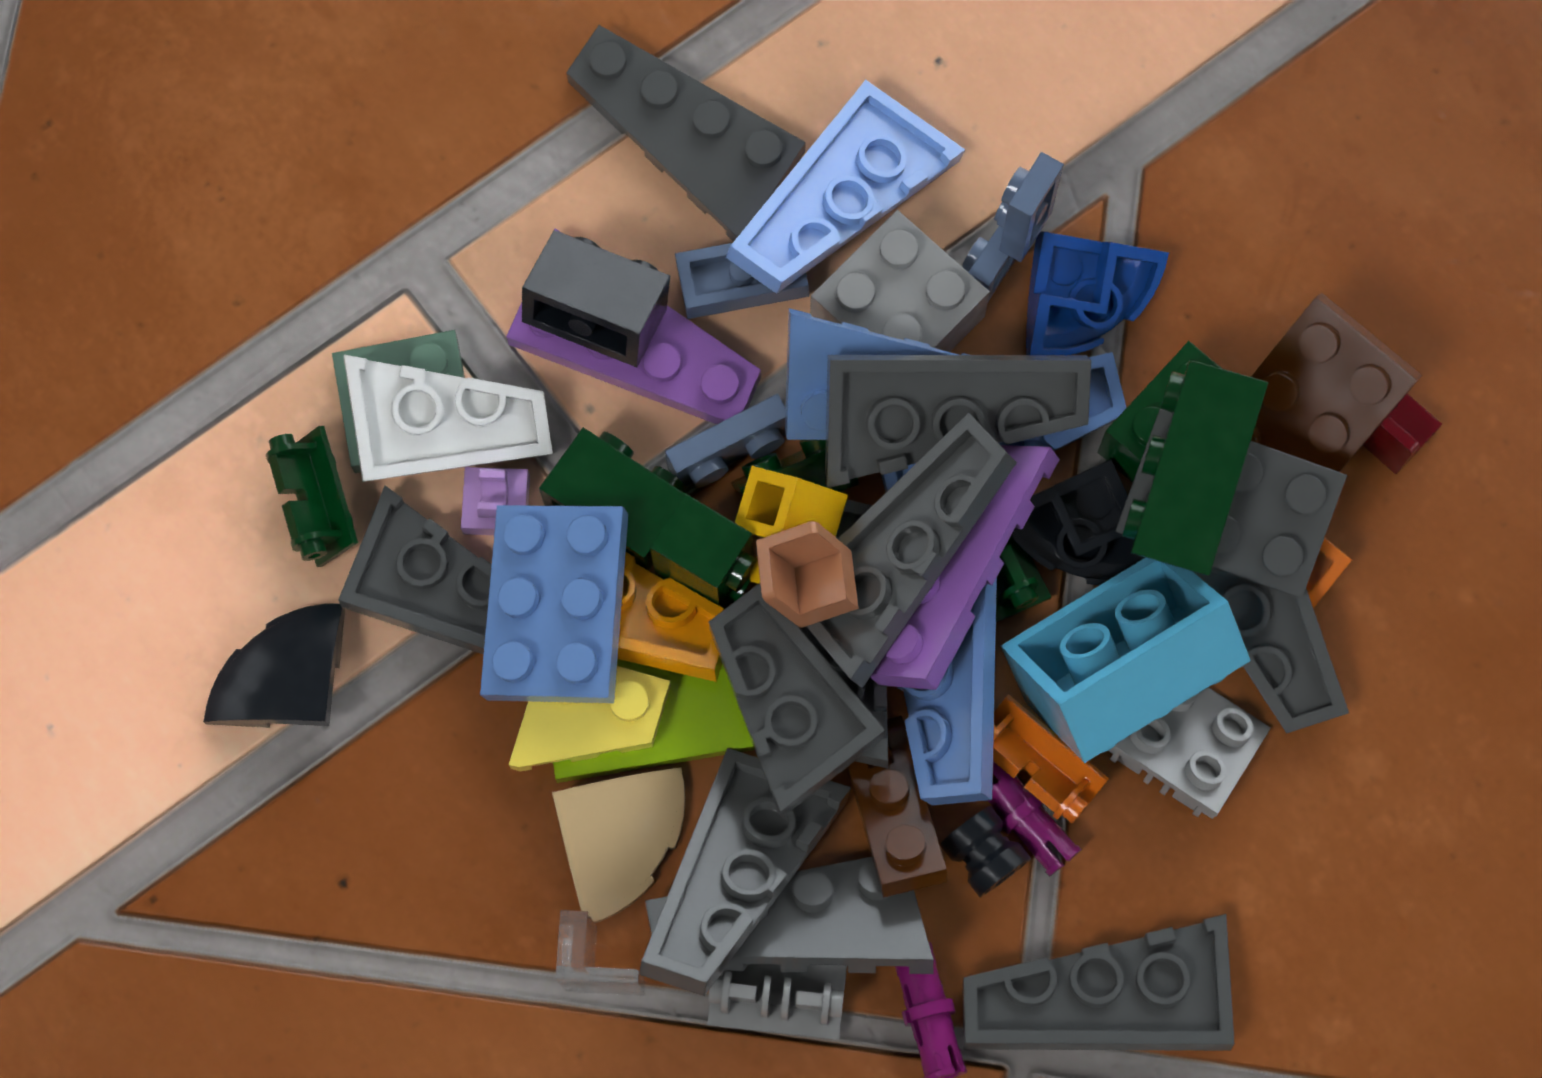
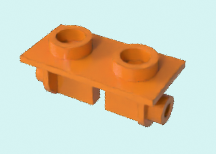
M1009 694L995 710L993 761L1011 777L1015 778L1018 776L1026 783L1024 788L1054 812L1052 816L1056 820L1063 816L1071 824L1074 823L1109 778L1089 761L1084 763L1056 733Z

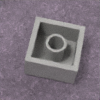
M896 210L811 295L810 314L815 318L839 324L845 322L868 328L870 332L901 340L907 338L927 343L932 348L950 352L985 317L990 291L899 210Z

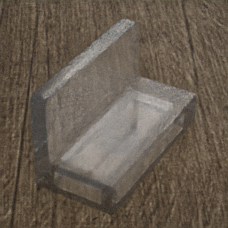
M560 910L555 979L566 992L645 996L646 982L643 976L640 975L639 970L595 967L597 926L588 911Z

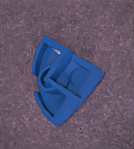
M1040 232L1035 242L1030 277L1026 355H1073L1103 344L1104 338H1100L1102 335L1112 330L1123 319L1134 321L1145 309L1160 284L1169 252L1113 242L1094 241L1050 232Z

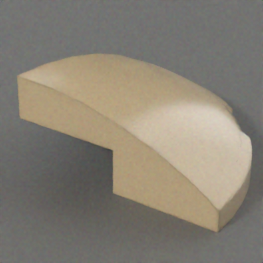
M681 767L629 775L552 792L585 926L601 922L620 913L642 897L655 883L652 875L662 862L668 848L670 850L676 849L685 813V785Z

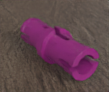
M993 761V774L998 779V783L995 784L993 782L992 800L987 801L1003 818V830L1007 834L1014 831L1046 870L1045 873L1049 877L1052 876L1064 865L1048 847V842H1051L1066 861L1073 859L1082 849L1075 845L1064 830L1043 808L1044 804L1024 788L1025 785L1018 776L1015 778L1011 777Z
M929 942L933 956L934 974H909V967L895 966L907 1009L902 1012L905 1026L912 1027L914 1039L921 1057L920 1061L925 1075L924 1078H955L967 1073L951 1015L955 1014L956 1011L953 1000L945 996L936 967L933 946Z

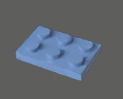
M497 505L480 695L487 701L614 703L629 515L623 506Z

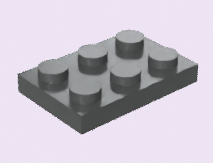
M1162 409L1158 412L1115 530L1117 533H1123L1133 498L1146 502L1153 476L1141 473L1152 435L1165 438L1172 416L1171 412ZM1251 441L1212 567L1302 599L1347 475Z

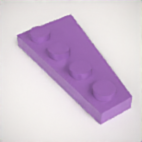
M522 302L506 336L510 346L714 424H719L748 409L761 379V369L668 305L667 311L637 368L523 323Z
M1001 445L1017 462L870 676L878 685L936 690L975 619L971 609L983 587L987 584L993 585L1004 565L1000 555L1015 528L1023 529L1035 507L1030 501L1042 477L1050 479L1060 460L1051 447Z

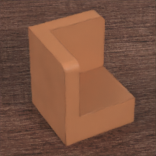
M810 521L756 540L762 598L799 628L859 609L852 551L819 523Z

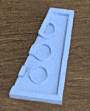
M865 80L731 244L726 258L777 294L957 164L965 149Z

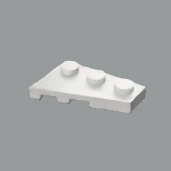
M350 355L343 356L362 482L553 454L543 391L475 378H463L425 371V369L404 365L398 366L370 361L366 358Z

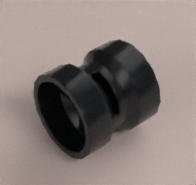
M988 806L978 812L940 843V846L952 861H965L967 864L965 868L969 872L967 881L980 898L995 889L1031 860V857L1019 842L1009 841L1006 836L1003 837L1000 834L1003 829V821L992 806Z

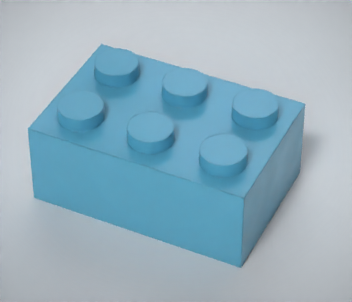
M1149 558L1142 559L1001 645L1026 704L1084 763L1100 753L1112 749L1118 742L1152 721L1164 717L1173 708L1209 686L1221 682L1227 675L1251 661L1229 602L1194 572Z

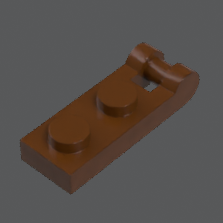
M902 716L887 719L888 752L892 763L888 764V769L883 767L869 769L868 764L856 761L847 767L883 898L948 882L947 868L927 802L920 799L907 731Z

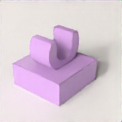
M465 467L461 530L464 535H494L497 505L529 504L530 474L528 469Z

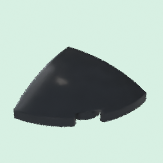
M1111 459L1032 495L1030 501L1035 506L1023 529L1015 528L1011 534L1013 540L1039 564L1051 571L1058 568L1069 574L1085 578L1086 584L1099 586L1145 558L1130 553L1133 539L1123 537L1122 534L1115 532L1128 495Z
M340 604L308 606L291 611L268 622L266 629L252 638L242 649H236L224 664L211 689L203 722L207 725L270 728V723L329 726L335 668H340L345 608H342Z

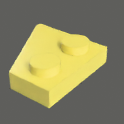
M617 666L614 703L528 701L509 761L510 768L521 772L532 770V766L569 759L571 762L597 758L600 754L620 751L623 753L653 747L670 691V680Z

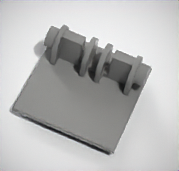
M1208 687L1173 708L1164 717L1152 721L1118 742L1108 751L1113 754L1110 758L1112 762L1116 763V761H1119L1138 775L1142 769L1146 771L1147 775L1143 782L1147 785L1153 777L1163 782L1164 785L1159 792L1164 796L1170 788L1175 790L1172 797L1192 809V814L1196 817L1203 813L1213 819L1220 812L1271 727Z
M748 964L744 971H723L709 989L708 1003L710 1004L707 1026L839 1041L847 966L808 965V972H781V967L776 964Z

